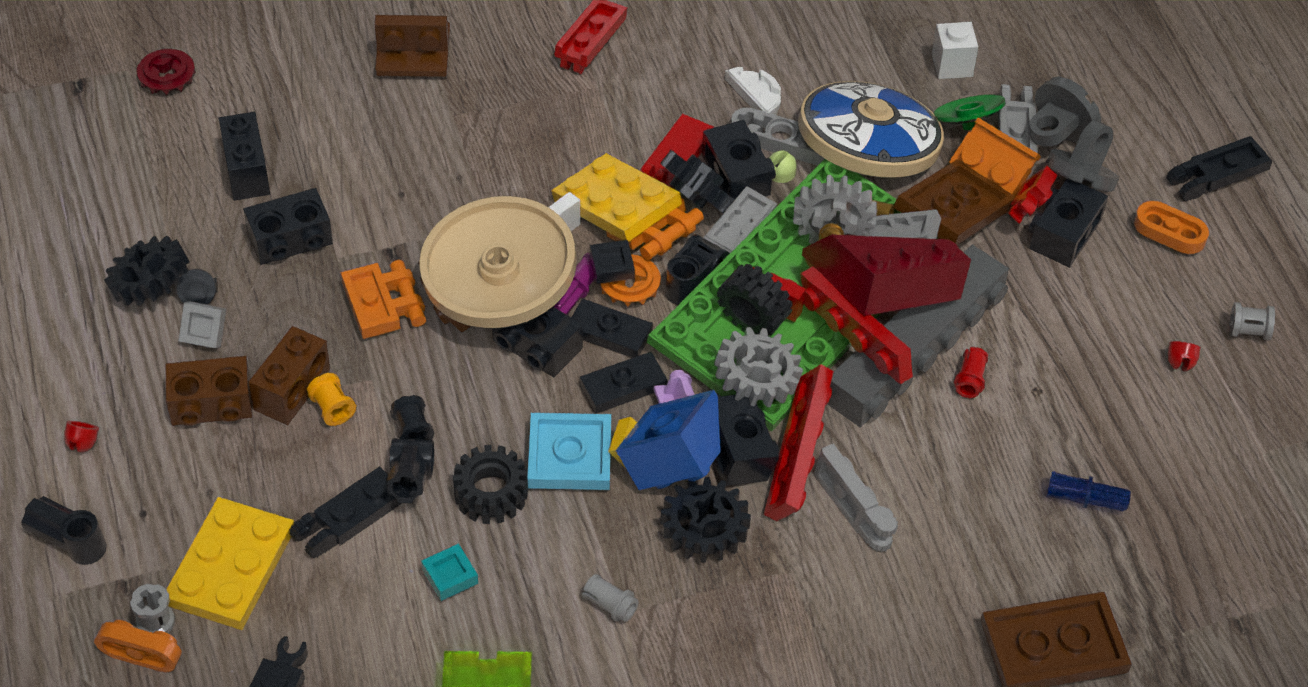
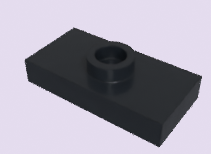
M583 298L572 315L573 319L583 324L584 341L632 358L641 354L647 343L648 335L653 331L652 322Z
M652 352L579 377V385L595 414L655 393L654 386L667 385L668 379Z

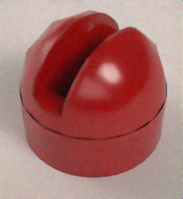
M1171 341L1169 342L1167 352L1168 362L1176 370L1180 367L1181 362L1182 371L1192 370L1198 362L1201 347L1192 343Z
M67 421L64 431V442L71 450L77 449L80 453L86 452L94 446L99 427L81 421Z

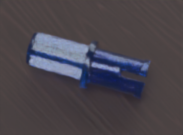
M1052 471L1047 497L1083 504L1082 508L1086 509L1088 504L1126 511L1130 504L1131 491L1093 482V476L1085 479Z

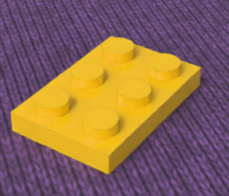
M607 153L598 157L591 164L551 190L554 202L558 201L568 192H571L580 199V217L621 240H628V242L682 205L679 191Z
M218 497L166 589L170 597L168 606L243 630L291 539L289 529L294 524V520Z

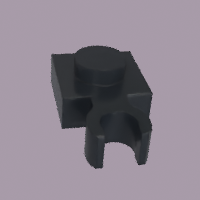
M282 637L277 646L278 657L276 661L263 658L249 687H302L305 675L304 670L298 669V667L304 664L308 657L306 642L303 641L300 649L296 653L291 654L286 652L290 646L288 637Z

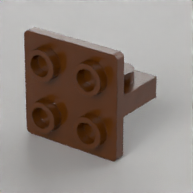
M375 15L374 25L377 45L375 71L377 76L445 77L447 75L450 23L447 21V16Z

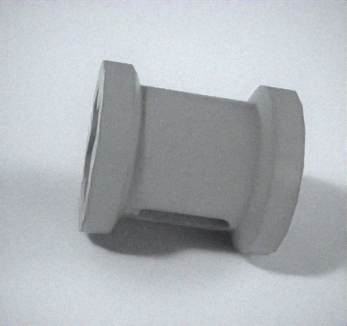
M1234 302L1230 314V337H1237L1238 334L1262 336L1263 340L1270 341L1275 324L1274 306L1259 309L1242 307L1241 303ZM1247 319V320H1257V321H1260V322H1259V323H1250V322H1244V321Z
M145 584L133 592L130 606L136 615V626L138 629L152 633L154 631L169 633L173 629L175 615L168 606L170 597L163 586L159 584ZM144 597H146L148 605L146 606L143 602ZM160 616L163 622L162 625L159 624L158 617Z

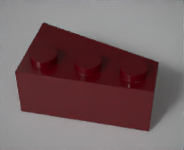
M831 234L802 250V256L864 316L960 300L971 263V258L960 250L956 243L949 239Z

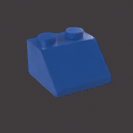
M715 390L650 406L619 445L616 452L638 490L655 486L657 489H662L674 482L685 479L696 481L709 473L711 464L720 453L718 396Z

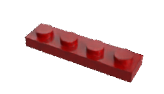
M812 266L800 273L802 287L806 289L804 305L808 310L815 311L825 319L828 326L834 332L838 331L847 338L857 352H863L869 357L881 373L890 375L899 384L913 377L911 348L873 316H864L816 268Z
M822 364L802 375L795 391L779 453V460L776 464L763 514L775 521L798 512L806 499L804 488L807 476L815 463L813 452L816 440L823 431L824 423L821 420L824 408L832 395L830 385L834 371Z

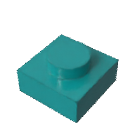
M459 543L421 560L422 571L440 601L479 584L478 574Z

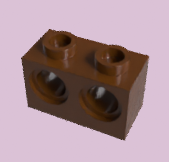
M292 326L249 380L254 411L288 426L308 400L307 387L314 378L330 371L327 341Z
M247 356L165 363L166 404L172 426H191L205 422H231L238 419L253 418L252 398L249 387L251 377Z

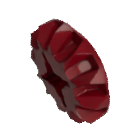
M160 49L151 52L139 62L137 67V76L142 88H149L152 94L162 90L168 95L169 91L173 89L182 92L183 85L192 84L193 74L196 73L192 58L185 52L177 49ZM169 70H172V71H173V74H170V73H167V72H168ZM160 73H164L166 75L164 77H161Z

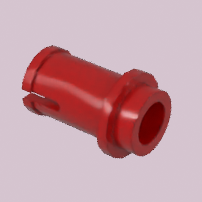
M970 347V351L965 349L960 372L954 378V386L957 393L965 398L977 397L985 388L983 375L986 363L988 362V354L979 347Z

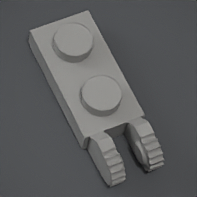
M1001 84L999 95L1005 98L1006 105L998 111V130L1038 153L1037 144L1030 137V120L1036 114V103L1033 102L1032 86H1023L1019 102L1010 101V86Z
M834 443L821 448L814 476L856 533H859L864 541L869 544V547L872 550H876V552H886L892 545V534L895 535L898 528V521L893 517L894 514L889 508L878 505L879 503L872 489L864 485L855 473L851 461L840 453Z

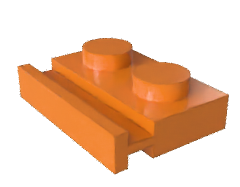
M977 118L975 126L971 132L967 133L949 163L951 164L955 160H959L1016 196L1020 187L1032 172V167L1036 161H1039L1041 156L982 119Z

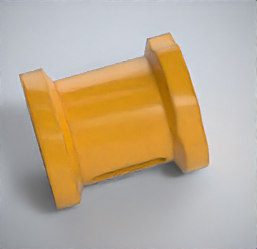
M325 373L314 378L308 385V397L319 405L322 410L321 417L327 425L337 426L343 424L354 415L357 405L351 397L344 394L341 389L340 379L336 374Z

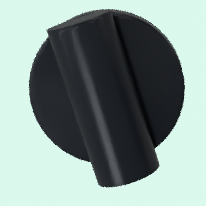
M190 269L188 273L181 275V284H177V294L183 303L190 301L207 305L212 301L215 293H218L217 277L213 278L210 273L203 269Z

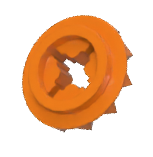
M632 255L635 268L633 286L631 288L627 287L626 280L600 283L602 294L609 295L612 303L623 301L627 307L632 302H639L644 305L647 298L656 297L657 289L660 286L661 276L656 265L642 256Z

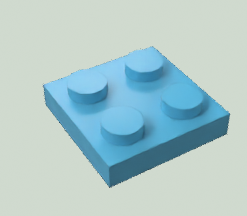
M531 413L528 488L610 490V453L608 451L611 445V414Z

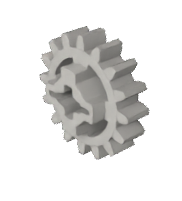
M827 175L826 183H821L816 178L813 179L812 188L803 186L800 191V197H795L793 222L799 225V235L809 234V243L813 244L819 240L820 229L826 224L834 223L843 229L844 235L869 236L870 229H875L877 215V202L872 201V191L866 190L861 192L862 182L857 181L850 185L848 184L847 176H843L840 182H834L832 175Z
M746 327L743 336L737 331H733L730 340L723 339L714 365L718 367L715 376L716 379H725L722 388L724 391L732 389L737 391L735 400L739 401L745 396L749 398L750 406H755L757 400H763L766 407H771L774 398L780 403H784L788 394L793 395L803 372V369L798 367L802 358L800 355H791L794 348L792 343L785 345L780 343L781 334L778 333L771 338L768 337L766 328H762L760 334H754L750 327Z

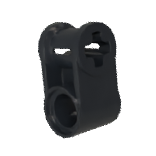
M697 234L692 235L684 247L667 264L666 298L671 303L679 305L730 253L725 249L717 250L704 243L703 238Z

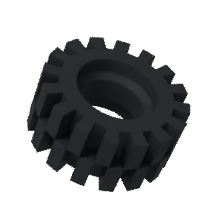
M751 264L738 266L718 288L717 297L720 298L718 304L721 307H725L723 313L726 317L731 316L733 318L731 322L735 326L738 324L742 326L743 332H745L746 327H750L754 334H760L762 328H766L768 336H771L791 314L792 301L787 300L790 296L788 291L780 289L783 284L779 280L774 282L771 279L773 275L770 272L763 274L761 267L756 266L753 269Z
M484 445L485 452L482 453L479 452L478 447L471 449V458L464 454L460 457V464L456 463L454 467L453 483L456 505L459 504L460 511L464 515L469 512V518L475 522L479 516H482L483 524H490V517H496L497 524L504 522V514H507L512 519L516 516V508L522 510L525 506V499L527 500L528 497L527 469H525L524 461L522 458L517 460V453L513 450L506 455V448L504 446L498 445L497 452H494L491 445ZM485 477H498L507 483L504 488L495 492H485L475 487V483Z

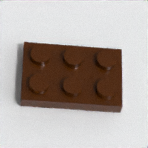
M955 160L898 195L893 208L901 213L937 210L941 217L937 238L949 239L958 245L1007 213L1013 206L1011 203L1015 196L964 163Z
M1105 592L982 612L980 622L1002 687H1051L1125 674L1130 671L1132 663Z

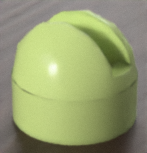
M784 150L774 152L770 159L774 164L776 177L772 180L778 183L791 181L796 175L797 164L795 157Z

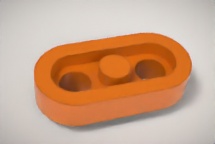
M1159 201L1144 202L1137 209L1134 225L1136 230L1143 236L1185 254H1195L1204 249L1209 236V229L1202 220Z
M123 620L103 623L94 639L96 647L104 654L114 659L160 672L173 671L182 654L180 647L177 645V640L172 635L163 631H154L152 633L141 630Z

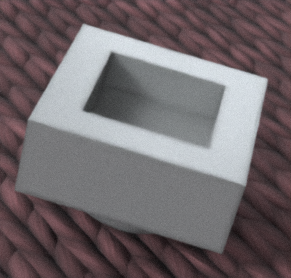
M190 301L185 302L178 341L211 348L221 347L227 308Z

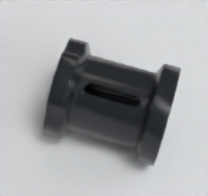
M417 395L403 396L391 404V417L397 421L400 430L398 439H433L434 430L431 424L426 421L424 415L426 405L422 397Z

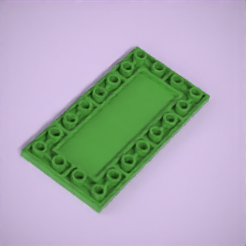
M824 159L648 335L647 343L709 388L715 390L720 396L736 395L737 391L734 389L729 391L722 389L725 379H716L715 374L718 367L714 365L723 339L730 340L733 331H737L742 336L745 332L742 331L740 324L735 326L731 322L733 320L731 316L726 317L723 313L725 307H721L718 304L720 299L717 297L718 288L738 266H745V264H751L754 268L759 266L762 268L763 274L767 272L774 273L782 278L793 280L802 287L800 273L810 268L802 256V250L811 244L809 243V234L800 236L798 233L799 225L793 222L795 197H800V191L803 186L812 188L813 179L816 178L821 183H826L827 175H832L834 182H840L843 176H847L848 184L850 185L857 181L862 182L861 192L871 190L872 200L895 205L896 198L859 173L844 169ZM894 208V214L901 213ZM804 304L802 313L796 322L785 319L771 336H768L773 338L779 333L782 335L781 344L792 343L794 345L791 355L801 356L802 359L798 367L803 369L802 375L820 364L831 369L852 346L847 338L838 331L834 332L828 326L825 319L815 311L808 310ZM882 313L872 314L871 316L877 319ZM795 393L793 395L788 394L784 403H780L774 398L771 407H766L763 400H757L756 404L765 415L766 427L769 431L772 432L790 413Z

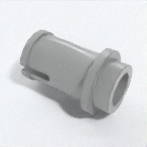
M598 574L590 577L583 588L585 592L582 593V597L611 613V618L614 621L623 620L627 622L637 610L639 601L634 598V592L631 590L622 591L602 579Z

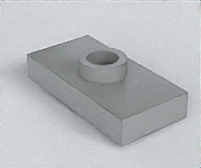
M746 186L704 236V243L717 250L725 249L731 253L777 207V203Z
M937 210L876 216L875 229H870L869 236L936 239L941 217Z

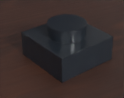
M628 240L590 245V258L597 284L635 279V268Z

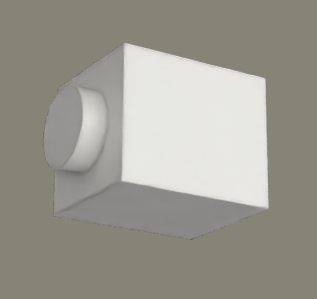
M972 22L936 24L932 58L938 79L973 77L978 44Z

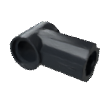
M392 438L387 493L393 495L398 503H413L417 496L423 495L426 478L433 475L434 440Z
M45 496L39 499L33 498L25 507V514L21 521L24 530L68 551L74 562L81 565L92 564L101 559L105 554L107 544L96 516L90 511H73Z

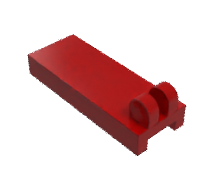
M593 0L555 45L554 57L561 59L560 67L568 70L572 63H574L573 72L582 74L584 68H587L626 20L627 7L608 0Z
M682 113L639 171L675 189L669 184L675 175L660 164L670 150L674 151L685 161L692 154L698 158L702 153L703 131L714 128V126Z

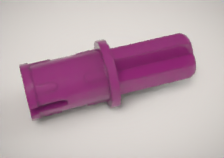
M590 253L584 254L582 260L576 266L575 275L570 287L564 296L553 306L565 314L569 313L580 298H585L588 295L589 286L595 280Z

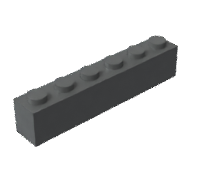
M972 244L964 251L971 258V263L960 300L901 309L884 325L911 348L913 377L899 384L890 375L881 373L874 362L863 352L855 351L834 371L830 385L832 395L827 404L860 428L871 417L874 419L878 418L886 409L891 398L896 394L902 395L920 371L926 372L931 368L937 355L944 348L951 349L956 344L963 330L968 326L974 327L991 304L997 305L1001 302L1008 290L1006 280L1009 268Z

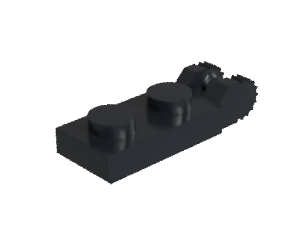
M1249 136L1191 157V160L1170 169L1166 179L1174 186L1186 182L1180 188L1179 195L1184 201H1191L1202 196L1207 190L1210 192L1270 170L1272 160L1254 138ZM1195 175L1197 177L1193 181L1187 182L1192 176Z
M379 466L315 509L314 513L308 512L303 515L301 519H298L291 526L289 534L295 541L299 542L323 528L316 536L309 539L304 549L311 558H318V556H322L323 553H326L339 544L341 546L402 503H398L393 495L387 493L388 474Z

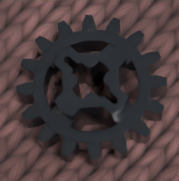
M670 150L660 164L675 175L669 184L701 209L709 202L724 214L734 201L731 196L719 188L725 179L692 154L685 161L674 151Z
M153 236L149 243L144 244L140 240L131 248H125V255L123 257H115L113 262L116 266L106 269L108 277L104 281L117 302L122 300L124 305L128 306L135 300L136 304L141 306L147 298L154 302L164 293H171L169 287L172 284H181L182 280L179 275L188 273L189 270L186 264L190 263V260L177 239L172 241L169 236H165L159 242L158 238Z
M710 477L704 478L703 485H697L695 481L688 480L687 489L679 485L674 486L673 497L665 496L664 509L661 510L660 524L663 525L662 536L664 539L671 538V549L675 551L681 547L685 548L684 558L686 559L692 557L694 553L700 554L702 563H706L708 554H714L718 561L723 560V551L725 549L730 553H737L738 542L745 543L747 540V532L750 529L751 514H748V501H739L740 490L735 488L729 492L726 491V481L721 480L717 486L711 485Z

